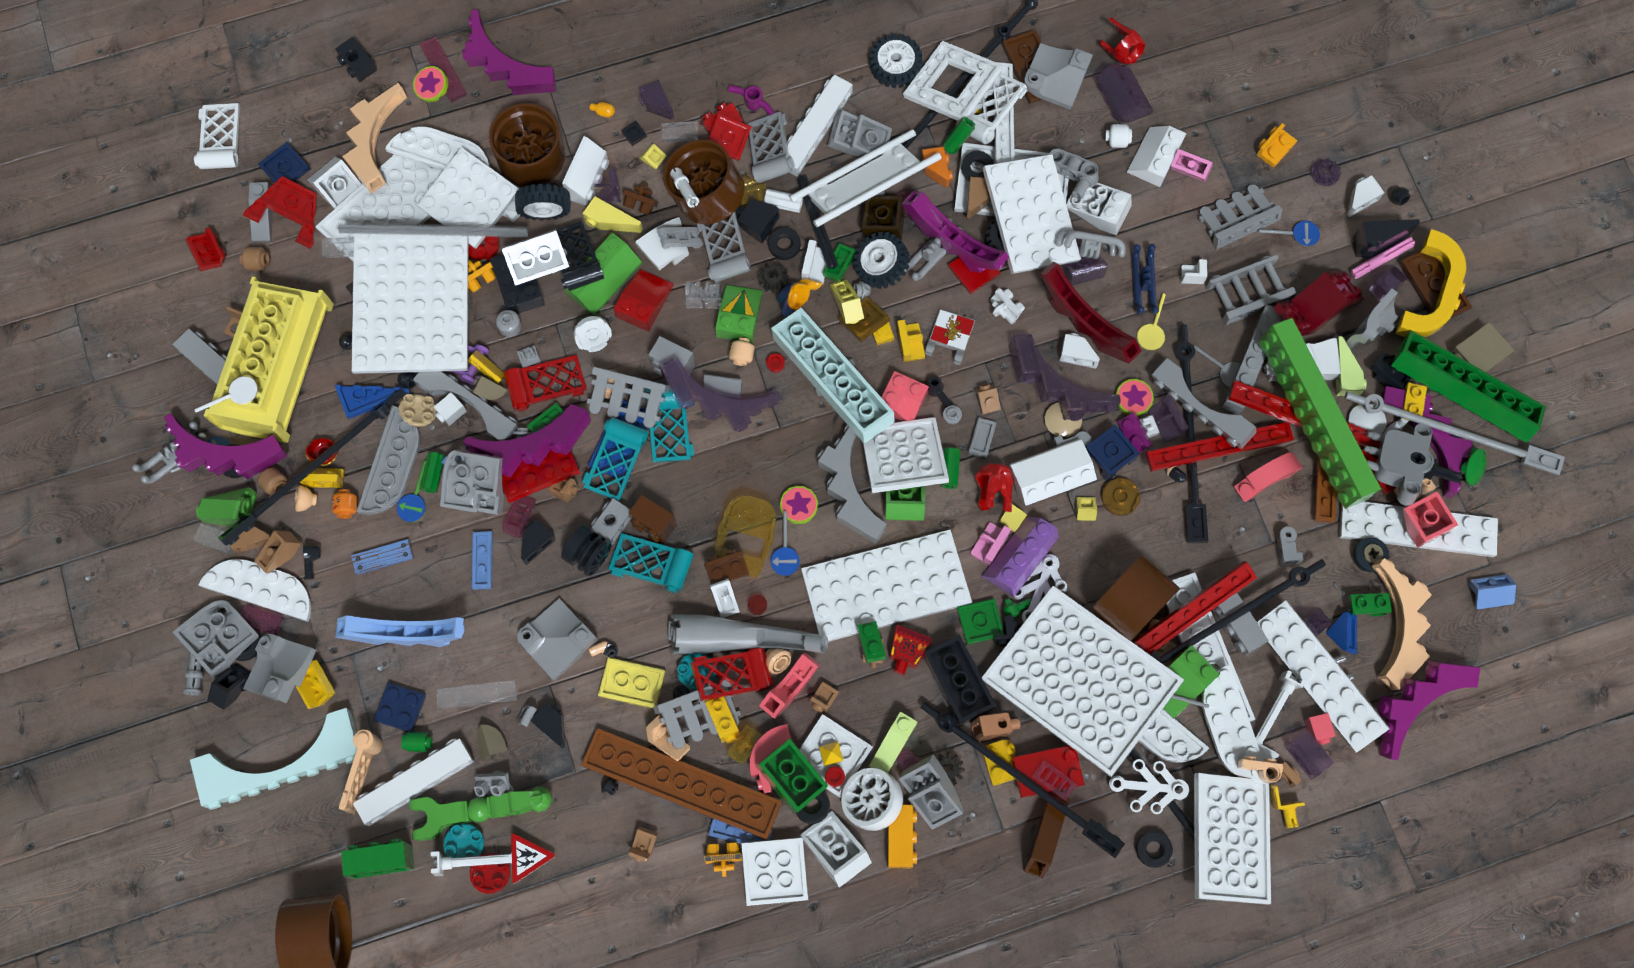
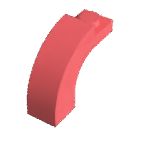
M1290 452L1258 468L1234 487L1243 501L1247 502L1271 485L1291 477L1303 467L1293 452Z
M803 653L786 677L774 689L769 691L759 707L775 719L805 688L820 664L807 653Z
M787 724L766 732L757 741L751 753V778L760 777V779L756 780L759 792L764 791L765 795L772 794L771 786L756 768V765L784 741L791 739Z

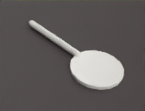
M239 377L231 383L228 395L196 408L195 412H199L228 398H231L237 404H247L257 395V384L250 377Z

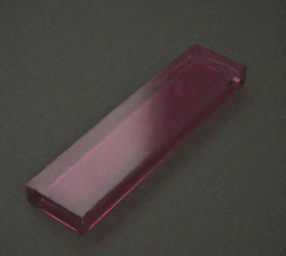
M436 37L419 44L430 66L438 67L447 76L448 88L446 95L449 101L453 103L467 96Z

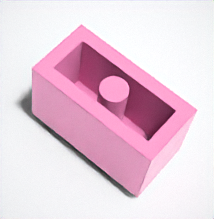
M1178 149L1171 164V170L1205 183L1213 163Z

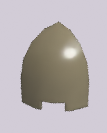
M476 375L473 384L476 386L472 389V392L488 400L498 399L507 391V389L483 376Z
M480 725L477 743L482 762L491 760V755H503L508 750L502 734L495 727Z

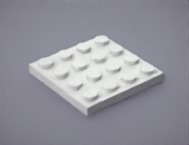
M461 147L417 206L445 226L469 225L470 227L471 225L473 227L474 225L475 228L476 225L477 228L478 225L480 228L481 225L482 228L483 225V228L484 226L486 228L490 226L491 228L513 202L515 193L519 188ZM468 236V244L476 249L485 236Z
M935 417L893 423L868 442L863 443L872 493L949 483Z

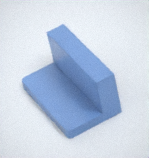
M1508 574L1470 580L1469 586L1476 594L1475 607L1477 609L1512 605L1515 603L1516 583Z

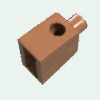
M1008 713L979 716L970 723L972 736L979 742L1003 738L1011 734L1012 730L1020 729V720L1018 717L1010 718Z

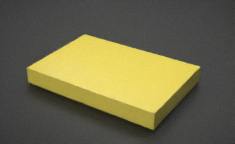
M608 657L598 696L653 709V706L658 704L666 671Z

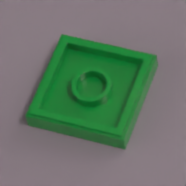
M995 598L957 607L966 646L993 640L998 635H1005Z

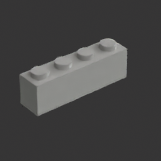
M188 329L172 345L215 384H218L227 357L224 354L218 355L216 353L218 349L211 343L207 345L204 342L205 338L198 331L193 333Z
M1214 580V581H1212L1211 583L1207 584L1202 590H1204L1205 588H1207L1209 585H1211L1212 583H1214L1216 580ZM1235 593L1214 608L1213 613L1220 620L1245 604L1238 593ZM1250 611L1224 627L1227 635L1232 636L1236 642V649L1243 653L1244 656L1269 641Z

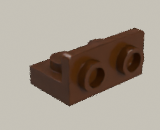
M737 549L726 552V556L721 558L718 556L708 558V562L704 563L711 585L726 579L733 581L749 575L743 553L741 551L737 552Z

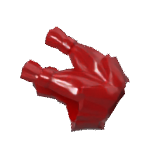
M1110 17L1108 19L1110 23L1115 25V29L1125 38L1116 48L1111 47L1103 40H1100L1099 45L1102 49L1113 55L1114 59L1121 64L1136 63L1137 59L1144 53L1146 46L1144 40L1134 29L1131 30Z
M989 463L986 466L982 465L975 475L977 485L980 488L979 510L987 511L994 507L995 493L1000 490L1004 498L1003 511L1012 512V489L1015 481L1011 469L1007 465Z

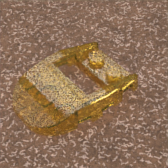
M742 495L734 498L725 510V515L721 524L719 523L715 551L716 556L719 558L726 556V552L730 551L723 549L729 530L764 539L765 543L760 559L743 554L749 572L748 576L758 579L774 540L776 512L773 506L766 500Z

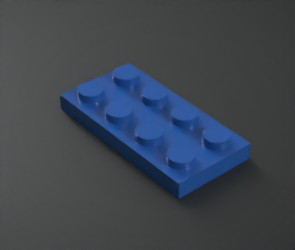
M623 400L622 407L627 408L629 402ZM640 407V412L645 413L646 409ZM620 412L617 419L627 422L625 419L626 413ZM638 416V419L635 423H630L632 425L648 430V428L645 427L643 423V417ZM605 430L588 464L589 468H592L606 434ZM608 440L605 447L608 454L618 450L616 443ZM628 448L622 451L625 460L633 458L635 450ZM620 453L610 456L613 466L623 462ZM607 458L601 460L598 465L600 471L611 467ZM625 465L615 469L618 478L625 476L627 473ZM612 470L607 473H604L608 476L615 478Z

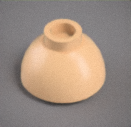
M303 485L297 486L294 500L295 511L301 512L310 508L311 505L315 506L317 494H313L309 488Z
M770 648L765 653L766 665L771 674H779L790 665L791 654L785 649Z

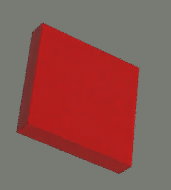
M717 113L708 140L720 144L731 159L739 161L752 127Z
M960 257L948 265L949 269L970 295L1000 275L999 270L985 269L982 272L970 271Z

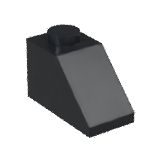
M538 519L535 522L531 521L528 523L523 531L521 559L525 565H528L555 541L554 536Z
M235 664L211 683L207 700L223 710L236 701L242 692L250 671Z
M546 702L530 721L563 749L565 747L564 718L560 714L562 710L554 703L550 706Z

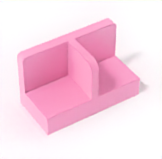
M990 522L980 535L979 540L971 551V555L990 566L1008 538L1011 529L1006 526L1001 529Z

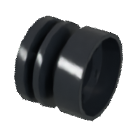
M581 525L566 542L561 553V559L572 566L578 563V570L584 571V574L590 577L605 562L612 543L608 540L604 541L602 536L594 539L595 532L587 526Z

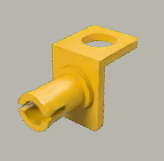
M1269 785L1272 806L1274 809L1283 810L1285 827H1298L1295 809L1298 806H1304L1305 803L1295 801L1281 804L1278 787L1276 785Z

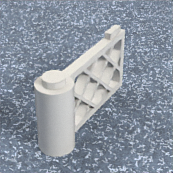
M1000 73L968 116L976 124L969 137L984 144L991 142L995 137L994 130L1018 98L1021 99L1027 92V86ZM1000 79L1005 81V85L996 88ZM1019 87L1016 92L1010 94V88ZM1006 90L1007 95L998 97V92ZM994 94L995 99L986 101L987 96ZM1008 101L1005 106L999 108V102ZM995 104L996 109L987 112V106ZM983 108L984 113L975 115L978 109ZM997 114L993 123L988 121L989 116Z
M239 103L203 105L202 109H199L198 118L202 121L200 147L197 155L194 156L195 165L199 169L238 167ZM235 109V112L230 117L225 115L228 110ZM208 111L218 112L211 119L207 116ZM223 116L226 120L221 125L216 124L215 121ZM231 123L234 127L227 133L224 128ZM213 124L216 129L209 134L206 129ZM221 131L225 136L217 141L214 136ZM229 138L233 141L232 146L222 145ZM210 140L215 142L212 147L205 148V144Z

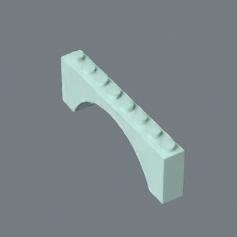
M344 708L327 714L323 729L313 746L301 758L276 771L261 774L235 771L210 753L191 759L190 763L201 806L209 808V810L221 807L222 803L238 802L243 796L248 795L251 797L260 794L261 790L267 788L268 790L279 788L281 783H294L300 780L299 777L305 775L307 777L319 774L320 770H333L339 767L338 764L344 762L346 764L353 763L357 751L353 743V737L357 731L352 712Z

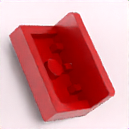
M723 102L716 107L717 111L714 113L710 111L703 115V120L699 124L703 125L710 135L717 113L739 122H743V119L732 102L727 104Z
M210 227L205 228L204 234L186 237V243L200 272L222 267L225 253L219 247L217 236L215 233H212Z

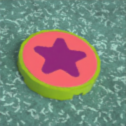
M435 66L421 69L413 81L415 94L426 102H436L441 96H444L448 88L447 76L441 69Z
M1129 379L1123 382L1117 389L1116 404L1126 415L1137 413L1138 416L1147 413L1153 404V391L1142 380Z
M795 486L783 493L780 499V510L782 515L784 511H787V520L791 523L804 524L812 520L816 515L818 500L811 489L804 486Z

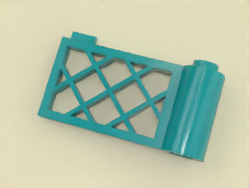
M684 386L670 387L669 393H663L662 395L665 398V402H661L659 411L665 416L660 422L656 421L654 428H649L652 463L691 460V456H694L693 444H689L685 401L689 400L688 389H684ZM646 388L645 393L650 394L651 389ZM673 409H681L682 417L678 421L669 415ZM666 417L675 423L670 431L661 425ZM676 426H679L684 431V435L680 440L671 433ZM658 427L667 433L661 441L654 436V431ZM668 436L677 442L672 449L663 444V441ZM680 444L685 448L686 456H678L673 450ZM661 445L668 451V454L665 457L656 458V449Z
M612 417L604 425L605 437L590 473L586 472L582 483L585 484V489L611 499L614 498L620 502L640 451L647 440L648 430ZM608 440L615 442L618 450L608 454L605 448ZM628 448L635 450L633 458L625 460L622 451ZM620 453L623 462L613 466L610 456ZM607 458L611 467L600 471L599 462ZM625 465L627 469L626 475L618 478L615 469ZM612 470L616 480L606 484L602 474ZM600 476L603 485L598 488L590 486L592 479ZM618 483L620 488L618 495L610 494L608 486Z
M621 533L609 570L612 571L611 575L623 578V575L662 585L666 587V591L677 594V591H682L694 554L684 549H675ZM624 540L632 541L635 546L626 552L622 548ZM644 546H650L652 553L642 557L639 549ZM637 550L640 559L630 564L626 555ZM662 551L670 552L668 559L660 562L657 554ZM655 556L659 564L648 569L645 560ZM625 557L628 565L623 568L615 567L617 560ZM643 562L646 570L640 574L635 573L632 567ZM661 567L663 571L661 580L653 578L650 572Z

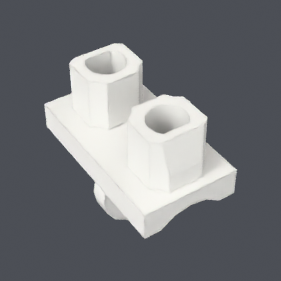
M999 288L990 299L992 306L995 308L992 314L995 317L1001 315L1012 325L1025 307L1021 302L1014 304L1011 301L1013 293L1009 289L1002 291Z

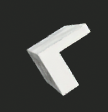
M809 240L801 273L802 279H811L824 284L825 277H823V271L827 264L821 248L817 247V241Z

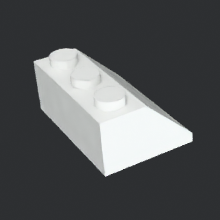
M1171 126L1150 127L1127 173L1161 187L1186 133Z
M585 136L579 145L562 184L563 188L570 193L571 201L588 206L589 201H592L595 196L594 190L596 186L600 185L602 181L603 171L608 168L609 159L605 150Z
M556 229L502 247L515 285L569 267Z

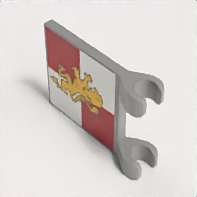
M940 309L926 347L925 355L932 356L935 345L957 351L953 363L961 365L975 320Z

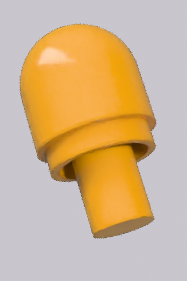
M599 102L598 104H590V110L596 111V114L601 117L610 118L615 113V108L610 103Z

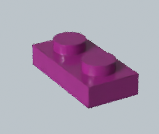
M1132 413L1118 421L1123 434L1139 453L1152 447L1137 413Z

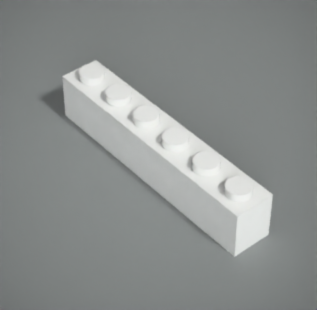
M833 75L831 80L828 79L826 81L822 94L819 93L817 95L814 106L807 110L806 118L803 122H799L794 136L791 135L787 141L789 157L793 158L795 164L793 172H790L796 177L799 176L833 124L836 114L842 110L850 98L853 84L836 75Z
M460 738L458 740H450L445 744V748L440 751L438 749L432 751L425 760L414 762L407 771L396 773L389 782H382L375 786L376 790L369 794L368 792L363 793L357 797V801L353 805L363 823L367 826L374 824L410 800L415 799L475 762L464 742Z

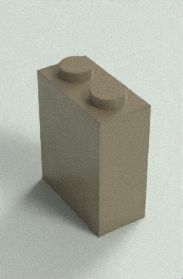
M1489 322L1456 346L1451 353L1487 373L1509 357L1515 350Z

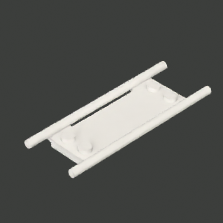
M912 129L790 195L789 198L793 203L809 195L811 201L825 214L813 221L814 225L819 227L937 162L942 157L938 152L920 162L901 144L916 136L915 131ZM882 154V156H880L879 158H877V159H875V160L869 162L868 164H866V165H864V166L858 168L857 170H855V171H853V172L847 174L846 176H844V177H842V178H840V179L836 180L835 182H833V183H831V184L828 185V183L832 182L833 180H835V179H837V178L843 176L844 174H846V173H848V172L854 170L855 168H857V167H859V166L865 164L866 162H868V161H870V160H872V159H874V158H876L877 156H879V155Z

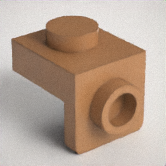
M986 383L979 385V388L975 389L982 414L1001 410L995 386Z
M570 478L550 486L548 491L553 496L568 503L576 495L579 488L575 480Z
M822 682L814 696L810 699L811 707L819 713L822 711L827 713L837 698L839 691Z
M1286 762L1282 763L1283 772L1281 777L1292 788L1302 781L1299 777L1300 774ZM1269 769L1270 774L1268 776L1269 779H1272L1274 773Z
M639 826L628 855L636 861L647 862L652 855L658 833Z

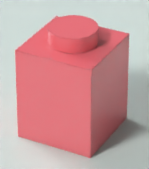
M1329 713L1309 717L1304 720L1311 744L1318 742L1319 746L1331 743L1330 739L1336 737Z

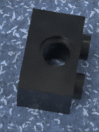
M353 37L335 48L338 54L336 58L342 66L346 65L348 74L352 78L355 77L359 82L377 71L373 61Z

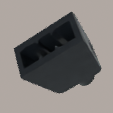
M750 200L746 207L739 205L735 211L736 215L739 216L738 223L740 228L762 244L780 218L778 207L756 200Z

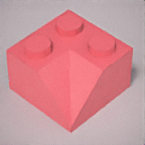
M894 371L881 398L894 411L895 419L902 422L916 419L928 394L929 386Z
M1438 491L1403 509L1407 532L1417 548L1450 532L1458 526Z

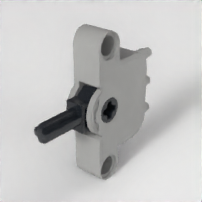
M1417 424L1412 434L1399 430H1389L1386 435L1368 432V438L1381 442L1379 448L1367 445L1364 447L1365 452L1377 456L1376 463L1369 460L1367 462L1371 470H1374V475L1380 482L1399 488L1397 499L1401 504L1406 506L1413 504L1421 491L1423 480H1431L1433 476L1455 483L1460 482L1461 473L1437 466V460L1428 451L1432 437L1431 427Z

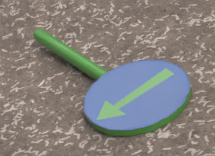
M426 460L423 462L414 494L404 496L397 504V513L406 522L418 521L425 513L426 505L424 500L418 496Z

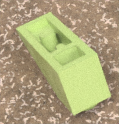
M1338 336L1337 345L1341 374L1336 379V396H1345L1347 391L1361 395L1367 386L1364 373L1344 338Z
M900 712L869 767L881 769L889 773L914 731L917 721Z

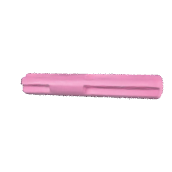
M1412 237L1402 240L1353 268L1350 272L1354 279H1358L1414 247L1415 241Z

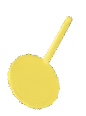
M1165 293L1161 296L1158 306L1159 312L1155 316L1154 323L1142 326L1137 333L1138 343L1146 350H1157L1165 341L1164 331L1157 326L1166 296Z

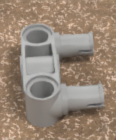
M1053 149L1049 153V155H1053L1058 174L1079 182L1072 192L1075 198L1082 199L1088 187L1098 182V166L1094 162L1061 149Z

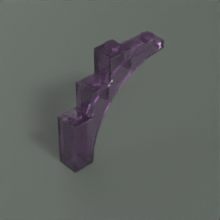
M1032 334L1013 335L1009 348L1018 383L1032 384L1036 382L1040 401H1048L1050 403L1059 401L1063 420L1078 421L1082 419L1086 412L1092 414L1095 412L1110 413L1116 411L1121 402L1120 395L1092 392L1076 386L1060 376L1043 359L1035 345Z
M676 357L658 365L677 405L681 409H688L694 406V402L697 401L704 417L712 421L722 416L721 413L724 412L731 429L734 431L738 430V432L747 429L748 425L752 423L749 418L750 415L756 416L765 407L771 408L782 399L777 390L747 398L719 395L696 383Z

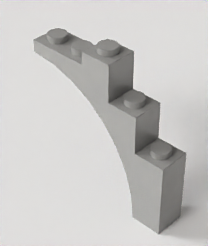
M847 425L844 429L845 435L843 438H838L834 444L835 449L828 446L826 450H821L817 457L818 467L833 475L826 485L828 487L827 494L844 503L836 511L837 521L872 543L877 544L886 530L887 524L872 513L856 490L852 479L850 458L857 435Z

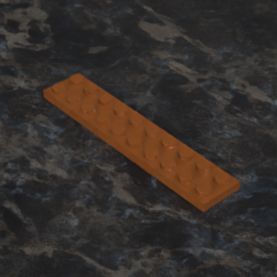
M598 728L581 764L582 767L765 840L769 838L783 803L781 800L682 761H676L667 755Z

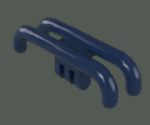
M1135 244L1132 251L1135 312L1139 315L1144 312L1141 291H1149L1150 312L1155 315L1159 312L1156 299L1154 265L1156 247L1154 244L1148 246L1147 266L1143 267L1140 273L1139 255L1141 246Z

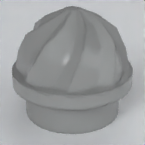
M863 281L854 283L853 289L860 300L870 295L871 288L867 283Z

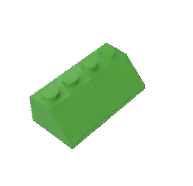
M613 233L594 252L605 279L569 291L568 288L564 289L567 296L593 316L597 314L642 264V261L631 248ZM589 257L586 262L592 261L593 258Z

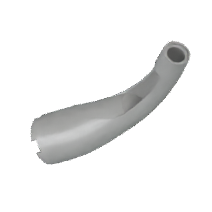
M672 614L671 618L674 620L669 621L668 640L673 642V647L669 648L671 654H706L749 648H781L825 653L828 648V637L825 635L709 615Z

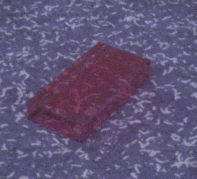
M245 605L241 614L243 619L254 629L277 635L283 620L282 616Z

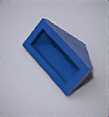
M1343 612L1326 634L1343 651L1355 655L1357 654V616L1351 615L1349 612Z

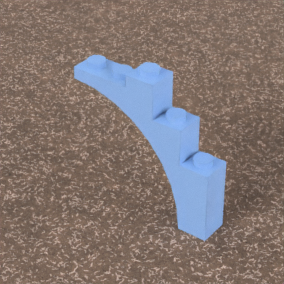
M346 615L337 618L335 638L376 645L394 643L406 646L424 644L442 647L449 645L450 641L462 638L464 618L455 617L435 621H390Z

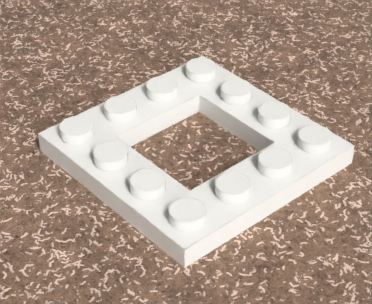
M942 41L903 95L904 98L960 121L962 117L970 115L1003 68L999 63ZM948 64L974 75L957 99L931 88Z

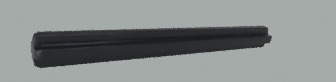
M800 175L797 179L800 190L810 185L806 175ZM806 195L803 199L828 269H835L838 263L825 226L822 224L816 227L813 222L821 217L819 209L811 201L810 196Z

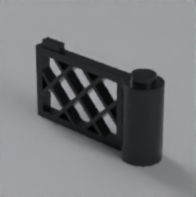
M582 221L556 230L558 236L564 237L560 242L562 248L569 250L565 256L567 262L574 264L572 268L567 270L561 269L563 278H560L563 288H568L569 291L605 279ZM581 229L578 236L571 234L574 230ZM568 238L575 240L572 246L565 244ZM579 242L587 244L583 250L576 248ZM573 252L580 254L577 260L570 258ZM585 255L593 258L592 261L582 262Z

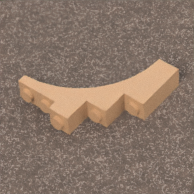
M399 83L374 98L371 102L368 103L363 99L350 108L359 124L346 132L355 148L342 157L371 194L386 184L376 164V142L387 117L399 104L407 99Z
M1383 558L1377 560L1372 567L1382 578L1390 593L1396 616V637L1387 664L1377 677L1391 691L1400 690L1404 684V678H1411L1430 657L1425 647L1416 641L1431 626L1427 622V618L1417 611L1432 594L1428 591L1427 586L1419 581L1409 583V579L1404 574L1399 573L1391 561Z

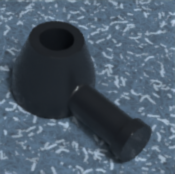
M937 377L929 378L925 385L929 386L928 395L937 396L945 408L952 406L953 402L943 392L944 385L942 380ZM936 382L938 385L933 386L931 383Z
M303 543L304 580H313L312 561L320 559V546Z

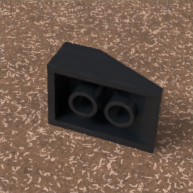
M1420 220L1364 221L1353 236L1356 257L1372 258L1408 238L1418 226Z

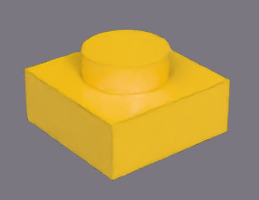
M889 322L873 333L876 346L894 341V335Z

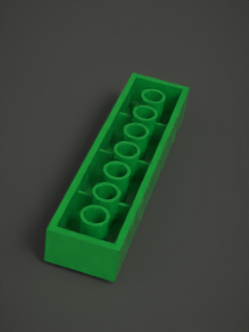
M1412 330L1399 345L1392 363V367L1397 371L1405 373L1415 381L1426 385L1431 390L1445 396L1448 400L1456 402L1466 410L1472 411L1482 419L1493 423L1499 429L1509 432L1517 439L1523 440L1526 443L1541 428L1546 409L1545 405Z

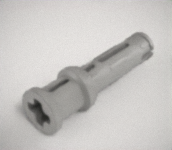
M191 653L189 669L185 673L186 687L183 690V694L198 696L202 694L200 684L204 675L201 672V664L197 660L195 662V658Z

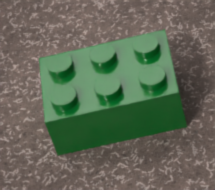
M791 739L784 741L756 765V768L793 814L798 813L828 787Z
M401 839L389 840V844L373 842L369 843L368 847L354 845L349 846L348 850L341 851L343 876L351 879L414 870L412 845L406 843V841H401Z

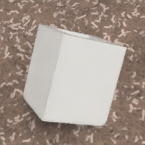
M1199 259L1197 265L1181 266V283L1204 284L1207 278V260Z

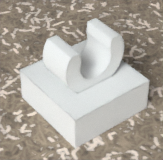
M1153 415L1140 419L1148 438L1159 434Z

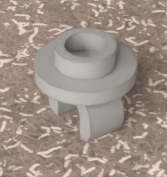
M948 406L943 412V418L948 424H957L962 418V412L957 406Z
M517 428V431H513V435L521 438L532 434V432H528L529 428Z

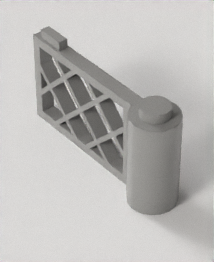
M781 111L748 123L752 127L749 133L754 165L752 166V172L758 184L793 172V167H795L793 158L789 157L784 126L787 124V118ZM779 120L775 127L770 126L772 121ZM763 126L758 133L754 132L755 127ZM767 128L772 130L768 137L763 136ZM779 133L781 136L777 142L772 140L775 134ZM759 139L765 140L760 148L756 146ZM769 143H771L774 146L768 152L765 150V148ZM778 147L783 149V153L774 154ZM762 153L767 155L764 160L758 161Z
M736 212L732 214L728 222L720 221L726 225L722 233L715 231L718 223H714L711 228L705 226V224L697 223L698 231L703 233L710 261L708 274L710 279L716 283L751 271ZM730 227L736 231L732 238L725 235ZM712 233L719 236L715 244L709 242ZM723 238L730 241L726 249L719 247ZM735 243L740 246L741 251L732 253L730 249ZM717 249L722 251L721 258L714 260L713 255Z

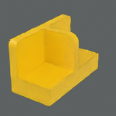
M905 320L897 321V332L903 362L925 359L922 342L923 334H921L919 324L906 325Z

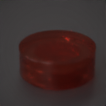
M754 595L748 601V609L753 615H762L767 610V601L761 595Z

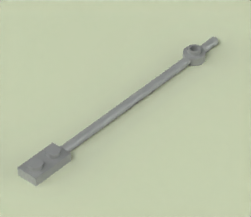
M1348 391L1345 393V399L1362 404L1363 409L1367 413L1374 414L1384 411L1522 457L1521 464L1553 475H1560L1565 459L1564 456L1531 445H1526L1525 450L1471 433L1384 404L1382 397L1377 394L1363 397ZM1370 401L1374 403L1373 408L1369 405Z

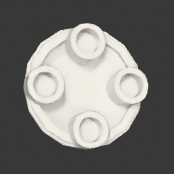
M1359 404L1349 414V423L1379 434H1382L1386 428L1387 421L1383 411L1370 414L1363 409L1362 404Z

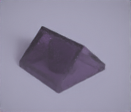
M1099 255L1098 259L1081 257V260L1078 262L1062 264V268L1071 285L1104 278L1108 264Z

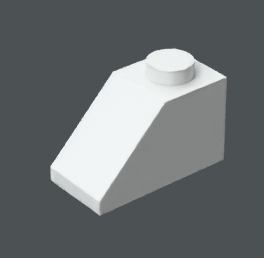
M1372 175L1366 179L1363 177L1355 183L1356 186L1351 192L1347 212L1349 217L1376 203L1385 193Z
M1074 333L1065 334L1059 361L1097 368L1100 358L1086 339Z

